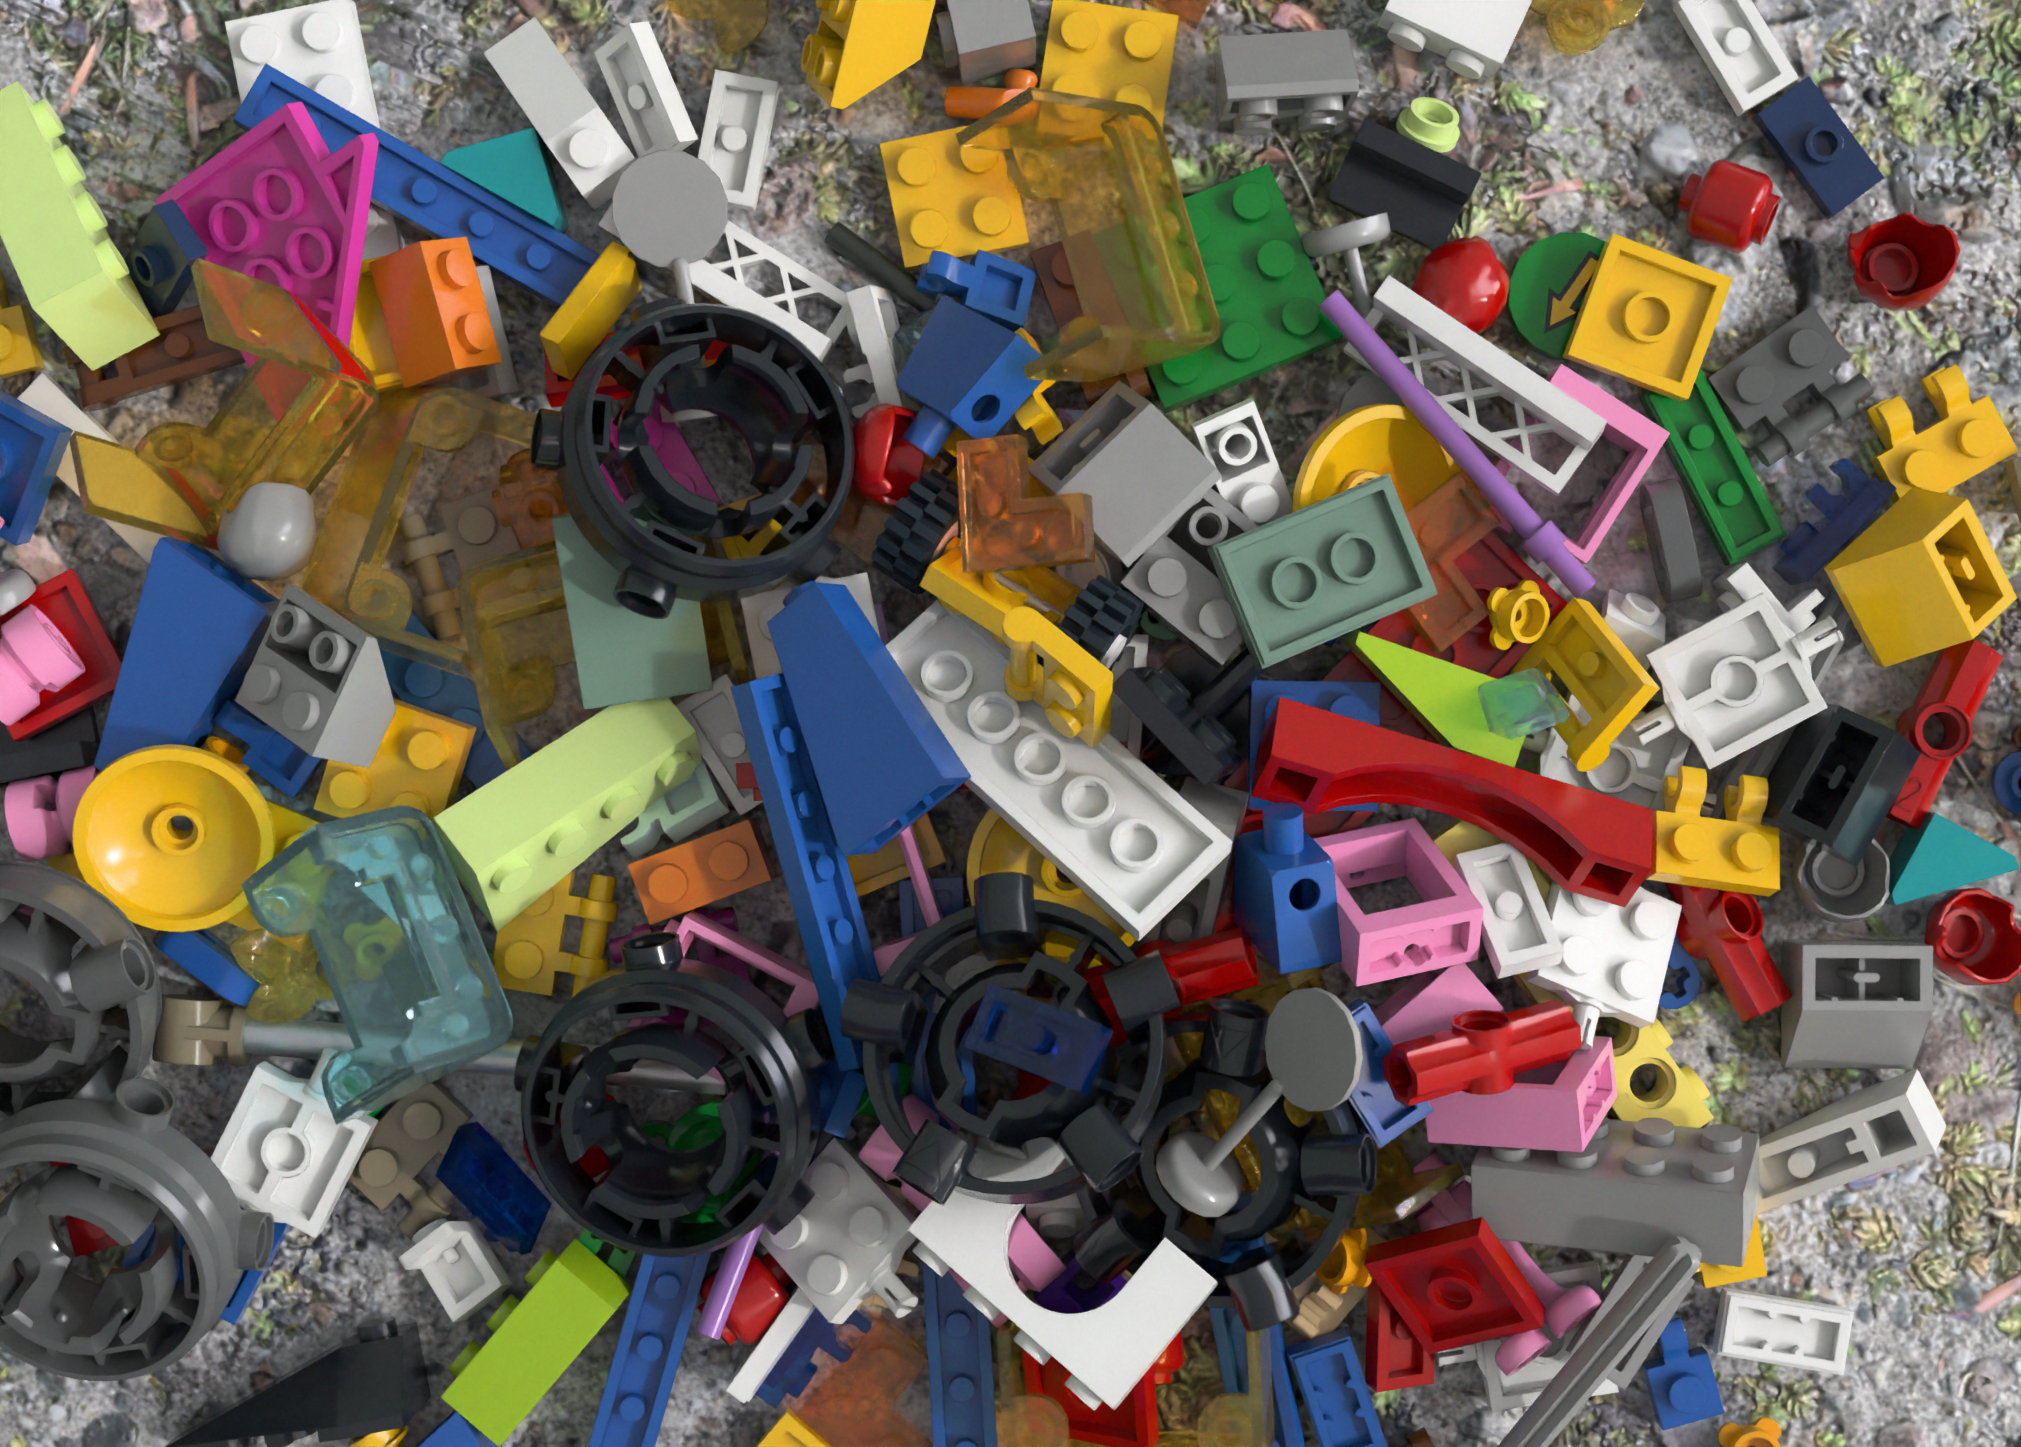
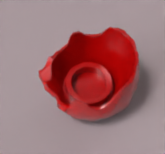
M1907 212L1901 213L1894 218L1868 225L1858 233H1850L1847 240V256L1854 272L1853 279L1860 294L1877 307L1893 311H1916L1938 296L1952 278L1960 253L1957 236L1951 229L1942 224L1924 222L1916 218L1912 213Z
M1472 236V238L1463 237L1451 240L1432 250L1417 270L1411 290L1480 335L1494 324L1503 311L1507 302L1510 283L1503 264L1497 260L1491 245L1481 237Z

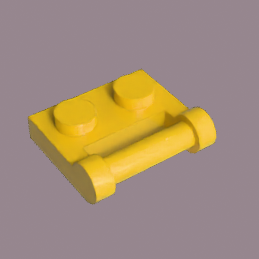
M1575 597L1571 599L1548 626L1542 637L1519 660L1509 675L1511 684L1541 694L1537 707L1568 746L1566 751L1567 757L1580 772L1591 771L1607 759L1610 753L1609 745L1660 689L1589 601L1576 599ZM1552 669L1592 718L1586 726L1550 682Z
M1025 606L1013 608L1005 615L1002 625L1004 641L1010 647V663L1004 673L1006 692L1017 701L1026 702L1034 700L1045 709L1047 719L1056 730L1068 738L1078 736L1093 749L1111 731L1113 673L1038 611ZM1037 654L1044 659V667L1037 662Z

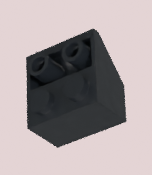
M1826 703L1828 708L1797 724L1767 778L1769 788L1768 801L1761 821L1773 827H1778L1780 830L1857 867L1921 753L1897 731L1842 706Z

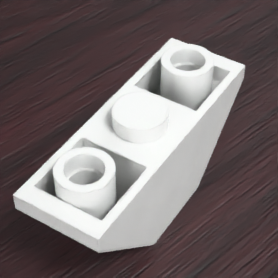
M1252 398L1191 424L1196 448L1223 476L1211 487L1214 491L1258 526L1292 513L1291 496Z

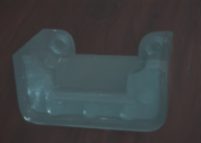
M395 806L315 824L241 884L253 915L259 925L269 933L280 937H291L309 932L355 1049L335 1057L323 1071V1091L336 1125L365 1116L486 1056L505 1044L511 1036L513 1029L511 1009L438 830L432 820L421 810L411 806Z

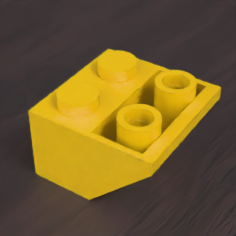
M816 0V7L822 9L816 34H808L802 50L801 71L807 73L805 81L830 107L839 109L848 107L921 59L936 0Z
M1912 487L1824 567L1875 665L1881 667L1891 666L1972 640L2017 599L1968 499Z

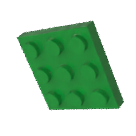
M1269 164L1092 236L1119 308L1164 414L1342 341V333L1318 307L1327 298L1309 256L1304 250L1300 235Z

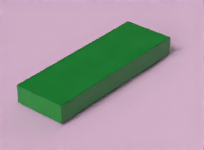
M1701 367L1689 399L1680 402L1653 391L1639 397L1649 419L1670 432L1663 446L1725 566L1731 565L1787 536Z

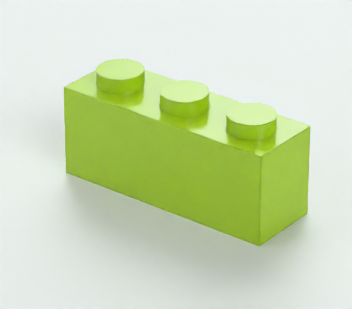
M576 1239L569 1244L560 1256L550 1248L524 1277L533 1286L524 1299L520 1302L510 1294L485 1324L495 1332L483 1347L472 1340L447 1369L456 1379L440 1398L498 1447L504 1443L633 1289L630 1284Z

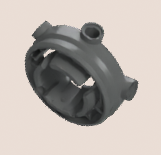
M0 860V969L14 973L31 983L43 996L51 1014L75 1019V1037L52 1041L30 1040L13 1034L0 1026V1110L11 1116L33 1105L63 1099H91L113 1103L117 1087L122 1082L141 1076L150 1057L161 1020V985L152 955L133 923L114 903L92 886L74 876L44 865L23 861ZM83 938L87 944L72 959V948ZM123 1002H125L126 1005L125 1009L119 1008L120 1004ZM108 1034L112 1037L130 1039L129 1054L118 1044L83 1074L70 1091L37 1092L38 1083L52 1080L78 1065H84L102 1045Z
M133 1078L122 1082L117 1087L113 1103L91 1099H63L33 1105L11 1116L0 1110V1188L21 1163L37 1161L71 1163L50 1167L37 1173L15 1187L0 1203V1347L23 1362L59 1376L87 1381L125 1380L157 1372L183 1358L196 1345L199 1339L214 1326L234 1294L244 1270L262 1271L266 1267L274 1240L275 1225L272 1214L241 1209L230 1184L215 1163L193 1141L169 1125L176 1105L174 1093L167 1086L146 1078ZM69 1215L86 1220L104 1229V1232L122 1247L133 1244L153 1221L156 1233L155 1249L141 1263L125 1268H111L103 1284L92 1282L70 1272L75 1253L59 1237L54 1226L53 1216ZM178 1230L186 1241L182 1251ZM181 1255L183 1256L184 1282L178 1280Z

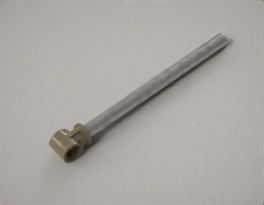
M162 994V1014L153 1044L152 1060L180 1065H214L218 1063V1058H227L233 1066H247L252 1054L319 1060L324 1048H332L338 1051L335 1058L343 1053L349 1058V1063L514 1077L519 1051L526 1039L447 1032L439 1036L432 1031L262 1017L257 1016L256 1007L253 1003L249 1007L236 1004L235 1008L223 1007L224 999L217 997ZM577 1044L588 1047L590 1052L594 1048L599 1047L598 1045ZM640 1059L630 1072H620L607 1075L606 1085L724 1095L726 1090L724 1083L707 1074L696 1080L679 1067L659 1060Z

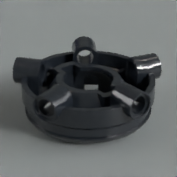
M678 298L656 300L634 309L629 317L631 323L603 343L585 363L568 391L561 411L542 408L538 410L533 426L530 448L532 468L557 472L563 499L580 532L598 554L621 572L613 591V597L623 607L636 614L654 619H664L669 617L676 598L697 602L733 601L764 592L786 579L796 587L806 582L815 581L842 549L828 536L840 517L850 491L854 473V435L846 399L838 381L804 343L776 323L755 313L720 304H686L683 299ZM714 340L730 344L725 346L713 365L706 368H691L696 363H699ZM637 345L643 370L636 361L631 360L623 352ZM604 371L609 373L617 381L618 385L623 386L631 393L612 421L618 427V453L622 471L634 494L629 496L622 505L607 484L600 468L609 454L612 396L596 394ZM656 400L671 414L684 410H702L719 415L732 423L742 434L750 449L753 461L750 484L761 492L762 495L747 500L743 511L730 507L718 511L716 501L694 494L679 484L663 467L654 447L648 445L650 437L645 429L643 419L651 415L654 401ZM819 431L827 466L825 500L814 491L799 508L791 500L807 477L812 461L813 445H798L794 447L792 455L791 444L799 442ZM644 506L651 515L669 527L650 520L643 527L632 515ZM773 520L782 526L759 553L761 556L746 559H716L702 556L706 547L705 544L675 531L678 530L691 536L715 539L741 535L747 542H750Z
M997 872L983 875L974 880V906L964 908L941 919L917 936L898 955L880 983L859 978L854 979L844 999L840 1021L842 1036L863 1041V1067L870 1100L884 1129L904 1153L892 1172L903 1182L942 1206L945 1205L953 1191L985 1201L1014 1205L1053 1201L1072 1195L1089 1186L1097 1193L1104 1192L1123 1180L1139 1164L1144 1156V1151L1138 1145V1142L1153 1119L1166 1076L1168 1054L1163 1014L1181 1007L1180 1001L1158 950L1137 958L1117 935L1094 918L1058 903L1034 899L1033 878L1029 875L1017 872ZM1046 942L1075 949L1070 954L1067 964L1046 955ZM980 951L983 952L987 961L1031 957L1028 964L1012 963L998 965L977 973L955 990L942 978V975L953 966ZM1093 959H1096L1110 969L1102 972L1101 975L1132 1047L1147 1041V1067L1140 1092L1117 1083L1120 1058L1117 1051L1111 1047L1106 1033L1110 1032L1112 1024L1106 1010L1095 997L1088 981L1082 977L1087 973L1088 966ZM930 987L936 991L939 997L946 999V1001L941 1005L929 1031L924 1055L925 1065L930 1080L933 1103L943 1118L958 1132L956 1135L929 1119L925 1120L918 1133L915 1134L904 1111L900 1096L899 1063L909 1066L914 1065L929 1011L922 998ZM1018 990L1026 991L1028 997L1049 999L1051 996L1056 997L1057 1001L1061 1003L1058 1011L1064 1018L1069 1036L1067 1059L1061 1073L1048 1087L1038 1094L1019 1100L1007 1101L999 1099L986 1121L968 1113L961 1103L967 1080L963 1076L957 1061V1049L966 1030L978 1016L996 1005L995 994L1000 992ZM1111 1100L1118 1102L1121 1106L1132 1108L1122 1124L1108 1110ZM1048 1137L1055 1141L1064 1158L1071 1165V1167L1058 1173L1037 1179L1013 1182L989 1181L982 1179L989 1166L973 1146L995 1156L1028 1159L1029 1153L1026 1142L1036 1138Z
M675 932L651 933L625 941L620 946L623 965L604 973L581 989L553 1017L542 1036L529 1035L519 1051L514 1072L515 1090L521 1093V1123L526 1148L540 1180L553 1199L574 1221L602 1240L638 1254L679 1258L710 1253L734 1243L761 1224L772 1235H776L806 1207L816 1194L801 1178L811 1161L820 1130L821 1101L815 1069L833 1062L835 1058L824 1019L812 1008H807L787 1017L766 994L734 973L704 962L684 959L680 937ZM605 1007L609 1009L611 1021L668 1016L676 1007L689 1010L684 1024L655 1022L627 1027L621 1030L612 1040L594 1048L591 1052L586 1046L561 1041L576 1021ZM705 1018L721 1027L742 1045L736 1053L739 1060L724 1044L706 1032L701 1031ZM640 1059L659 1060L677 1066L696 1080L715 1067L726 1083L729 1093L716 1107L724 1130L712 1143L701 1148L679 1150L661 1145L648 1137L637 1125L630 1112L629 1105L606 1100L607 1075L630 1072ZM775 1102L779 1124H768L769 1105ZM593 1144L599 1146L604 1151L609 1161V1169L597 1183L577 1161ZM759 1147L762 1150L774 1151L762 1160L734 1189L714 1215L718 1221L682 1223V1216L699 1210L707 1200L710 1191L714 1196H717L730 1189Z
M1217 998L1211 1001L1209 1010L1178 1014L1175 1017L1164 1020L1167 1038L1182 1033L1203 1032L1200 1056L1189 1062L1184 1071L1170 1072L1165 1076L1160 1101L1153 1119L1138 1142V1145L1144 1151V1156L1135 1169L1142 1189L1138 1184L1130 1189L1124 1178L1115 1186L1101 1193L1095 1192L1091 1186L1076 1192L1089 1224L1072 1239V1249L1082 1268L1097 1281L1107 1284L1115 1280L1126 1270L1134 1275L1166 1237L1218 1282V1286L1201 1306L1236 1308L1245 1331L1255 1332L1276 1325L1295 1315L1300 1310V1305L1293 1289L1310 1277L1338 1246L1352 1221L1360 1195L1372 1194L1377 1177V1155L1370 1134H1363L1362 1127L1346 1100L1332 1110L1322 1111L1325 1118L1321 1122L1317 1114H1314L1301 1122V1125L1296 1126L1285 1112L1284 1100L1286 1097L1282 1094L1248 1132L1259 1152L1262 1167L1261 1183L1250 1204L1239 1212L1229 1211L1220 1217H1203L1187 1210L1175 1201L1162 1185L1156 1170V1156L1169 1139L1170 1122L1182 1114L1200 1110L1211 1089L1224 1091L1241 1099L1238 1119L1269 1082L1273 1080L1267 1066L1265 1050L1269 1012L1251 1002L1231 998ZM1127 1039L1115 1048L1120 1058L1117 1083L1140 1092L1147 1067V1059L1143 1057V1054L1148 1050L1147 1041L1132 1047L1129 1039ZM1113 1100L1110 1101L1108 1110L1117 1120L1131 1109V1107L1121 1106ZM1303 1207L1311 1214H1317L1329 1220L1321 1236L1303 1250H1301L1296 1236L1293 1235L1243 1252L1233 1263L1210 1259V1257L1219 1258L1234 1243L1260 1239L1265 1233L1287 1224Z

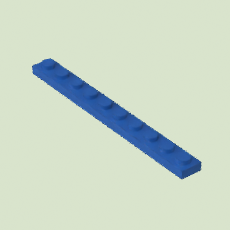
M963 876L931 877L944 918L965 908ZM900 880L899 896L903 937L928 927L912 880ZM930 987L922 998L929 1011L914 1061L915 1067L911 1081V1091L940 1116L939 1125L947 1130H951L953 1128L943 1118L933 1103L930 1080L924 1059L929 1031L937 1013L933 1012L936 991ZM971 1024L958 1046L957 1061L963 1076L967 1080L961 1103L968 1113L978 1117ZM922 1261L933 1447H998L990 1321L962 1295L965 1291L949 1271L941 1277Z

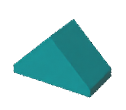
M535 127L446 152L441 161L442 165L565 235L569 223L546 143Z
M1928 812L1919 830L1909 827L1905 828L1889 858L1890 894L1885 904L1899 905L2018 870L2019 866L2016 856L1937 813Z

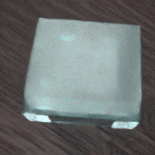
M1529 668L1484 683L1478 687V695L1489 732L1509 740L1566 722V719L1570 718L1566 705L1544 674L1537 668Z

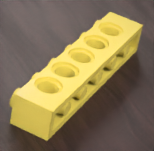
M1455 817L1429 835L1452 867L1456 854L1507 843L1484 829ZM1525 856L1546 906L1552 878L1539 865ZM1528 972L1512 975L1532 1006L1554 999L1567 1004L1556 993L1526 981ZM1569 1005L1572 1014L1573 1008ZM1656 1017L1654 1024L1642 1029L1620 1020L1619 1033L1612 1040L1617 1098L1608 1113L1613 1120L1637 1122L1644 1118H1662L1672 1122L1674 1126L1701 1128L1714 1118L1703 1102L1710 1096V1093L1689 1065L1686 1064L1679 1069L1666 1048L1673 1044V1040ZM1650 1063L1656 1070V1084L1647 1094L1635 1096L1630 1088L1631 1075L1637 1067Z

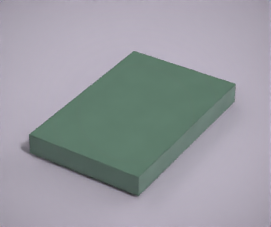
M1389 473L1207 548L1256 670L1269 667L1438 594Z
M644 506L632 515L643 527L650 520L669 527L651 515ZM569 512L552 515L584 710L713 690L700 602L676 598L669 617L664 619L644 617L626 609L613 597V591L621 572L611 566L594 550L580 532ZM675 530V531H677V532H679V533H682V534H684V535L690 537L689 534H686V533H683V532H681V531Z

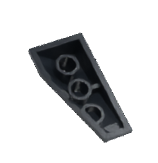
M386 1317L362 1323L357 1326L358 1334H354L185 1430L165 1447H249L254 1443L253 1437L264 1436L267 1447H286L292 1444L293 1441L312 1435L316 1431L318 1432L319 1442H326L402 1428L431 1397L417 1322L397 1326L395 1317Z

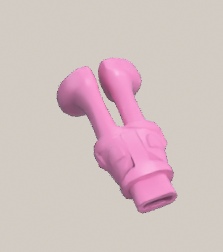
M1436 1153L1427 1157L1396 1183L1411 1202L1412 1206L1408 1213L1412 1219H1417L1422 1232L1472 1219L1471 1183L1464 1180L1465 1175L1460 1170L1452 1173ZM1498 1239L1545 1306L1544 1323L1557 1339L1562 1338L1575 1328L1602 1302L1595 1291L1587 1285L1566 1289L1554 1283L1535 1264L1518 1241ZM1540 1328L1501 1337V1344L1495 1354L1496 1365L1509 1377L1545 1352L1552 1342Z

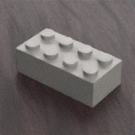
M1605 1116L1583 1152L1480 1146L1471 1164L1472 1219L1483 1217L1497 1239L1648 1257H1654L1670 1237L1681 1235L1690 1243L1697 1244L1701 1249V1263L1742 1267L1758 1208L1760 1134L1741 1132L1740 1129L1725 1124L1694 1128L1674 1126L1672 1122L1662 1118H1644L1634 1122L1608 1119Z

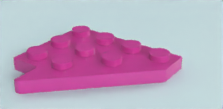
M303 102L285 104L154 200L157 205L171 199L175 203L177 202L208 250V254L196 275L283 428L299 423L342 395L345 374L331 370L336 367L335 360L289 295L281 288L297 295L347 352L349 351L379 145L375 133L362 134L331 154Z

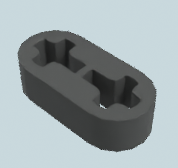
M1671 478L1642 485L1639 493L1641 513L1655 576L1665 602L1672 603L1700 596L1703 588L1701 568L1687 505L1680 484L1676 479Z

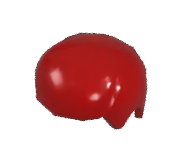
M887 403L879 404L865 412L853 426L855 462L851 483L860 496L880 504L896 507L901 497L906 498L908 496L909 487L915 481L919 482L924 454L901 438L913 421L907 417L915 416L913 410Z
M1979 887L1948 892L1929 910L1926 921L1924 941L1925 944L1933 946L1934 966L1946 976L1963 985L2008 983L2021 972V930L2017 927L2013 917L2015 906Z

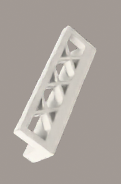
M611 203L598 226L607 237L627 247L620 240L613 222ZM728 220L723 235L727 238L732 260L709 264L701 259L688 264L692 289L710 301L713 299L721 305L740 308L776 323L804 343L824 365L847 329L845 315L847 311L851 310L847 294ZM736 243L748 249L754 255L739 258ZM769 262L780 269L785 293L767 298L762 297L746 287L742 268ZM656 266L674 278L672 267ZM734 270L736 280L724 272ZM789 275L809 288L793 291ZM822 295L840 306L841 310L824 335L799 320L795 301ZM788 303L790 313L777 305Z
M1388 275L1373 296L1374 307L1364 320L1375 331L1385 318L1407 333L1411 356L1400 357L1399 359L1406 367L1413 366L1414 376L1423 386L1421 364L1448 360L1458 367L1461 373L1464 392L1436 396L1429 390L1427 391L1468 437L1555 496H1558L1603 433L1607 420ZM1416 340L1433 350V352L1418 354ZM1348 342L1344 347V353L1378 375ZM1470 376L1485 385L1486 388L1472 390ZM1495 396L1503 397L1514 406L1517 428L1491 433L1478 424L1474 400ZM1466 402L1468 417L1451 406V404ZM1523 411L1541 424L1526 426ZM1555 432L1576 447L1556 475L1532 460L1528 436ZM1519 438L1522 453L1506 443L1505 440Z

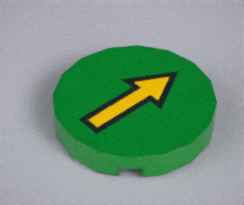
M1560 232L1537 241L1515 262L1509 275L1510 286L1507 295L1508 319L1513 332L1531 351L1552 360H1568L1563 358V354L1605 241L1586 233Z

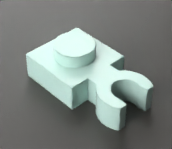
M703 757V762L695 768L693 774L686 781L673 787L622 829L624 832H627L637 826L632 833L620 839L622 846L633 857L641 856L653 849L663 833H666L677 843L730 812L720 785Z

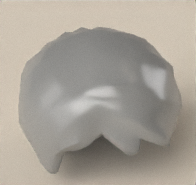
M260 482L249 487L241 497L235 510L227 514L226 509L222 510L216 541L219 552L224 560L242 578L248 580L277 581L300 572L309 563L314 553L317 539V520L313 497L306 490L285 483Z
M1874 838L1857 867L1804 841L1801 842L1795 853L1791 875L1796 893L1806 910L1817 914L1824 920L1833 923H1849L1866 919L1881 909L1890 894L1889 859L1881 845Z

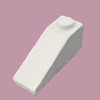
M533 17L485 51L484 55L582 196L595 210L612 198L621 174L636 158L536 17Z
M1918 1069L1860 1089L1759 1139L1757 1214L1935 1153L1945 1131L1946 1124Z

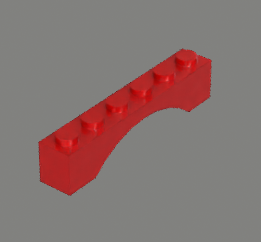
M1279 697L1259 738L1251 796L1273 803H1293L1299 805L1303 812L1313 815L1340 806L1366 803L1410 805L1441 812L1476 825L1509 843L1539 865L1562 889L1624 908L1652 869L1653 809L1283 697Z

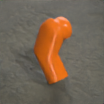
M1011 69L1004 75V88L950 85L946 90L944 101L946 115L950 118L995 120L1029 113L1038 102V95L1035 94L1039 83L1038 77L1029 70Z

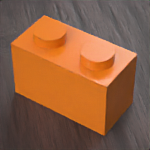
M467 237L419 241L369 262L404 389L451 382L502 363Z
M756 817L628 864L650 925L778 877Z

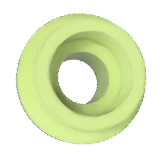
M1419 97L1414 99L1410 107L1401 111L1396 122V128L1400 135L1439 153L1452 150L1460 136L1457 126L1459 123L1458 113L1449 104L1436 98Z

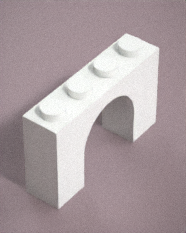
M1048 1137L1036 1138L1026 1142L1029 1153L1028 1159L995 1156L978 1147L975 1149L989 1166L982 1179L999 1182L1026 1181L1051 1175L1064 1159V1156L1056 1143ZM953 1191L944 1206L932 1200L907 1229L920 1240L912 1252L941 1277L950 1268L958 1273L970 1284L962 1295L991 1321L1000 1312L1005 1314L1021 1328L1013 1340L1043 1366L1053 1356L1069 1370L1072 1375L1064 1385L1094 1411L1103 1401L1114 1410L1120 1405L1218 1286V1282L1165 1237L1123 1289L1106 1304L1094 1310L1076 1314L1050 1311L1033 1303L1022 1292L1013 1277L1009 1265L1008 1242L1011 1228L1025 1204L995 1203L972 1198Z

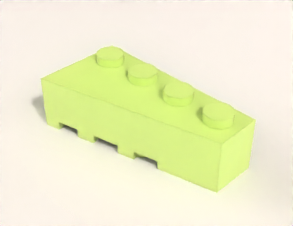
M16 81L0 90V236L32 309L94 371L160 336V333L129 275L130 272L127 264L113 244L105 228L108 224L100 207L90 193L85 190L81 182L86 179V175L79 161L66 144L62 146L58 136L65 133L59 117L45 98L35 102L21 84Z
M668 697L608 706L433 817L457 880L497 932L659 798L673 787L686 781L693 774L695 768L703 762L697 732Z

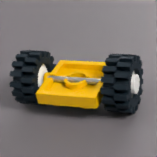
M931 469L930 473L925 472L921 475L919 483L915 481L909 487L908 496L906 498L901 497L896 504L897 510L895 514L889 516L884 524L887 527L885 532L881 533L877 538L875 544L878 547L872 552L871 557L873 559L871 564L874 568L916 595L918 593L922 594L927 590L937 597L939 603L944 608L955 614L969 617L989 630L992 637L998 643L1009 649L1010 647L1005 643L1002 625L1005 615L1016 607H1031L1112 672L1113 665L1116 661L1119 662L1124 654L1122 651L1125 646L1133 639L1135 635L1133 631L1141 623V616L1146 608L1144 602L1101 575H1098L1096 579L1093 578L1088 583L1086 589L1081 590L985 527L967 539L971 531L969 526L976 520L978 515L976 510L980 507L979 497L935 469ZM1041 657L1038 663L1044 667V659Z

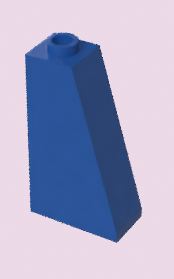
M187 535L162 537L154 547L94 766L100 771L117 758L144 747L174 744L200 748L216 725L215 717L225 702L233 698L244 681L245 675L269 627L272 616L280 603L278 598L252 580L242 578L233 567L204 547L196 545L198 543Z
M815 581L806 582L792 590L783 599L782 603L785 608L770 619L767 624L837 844L845 856L876 853L972 776L847 587L841 584L816 583Z

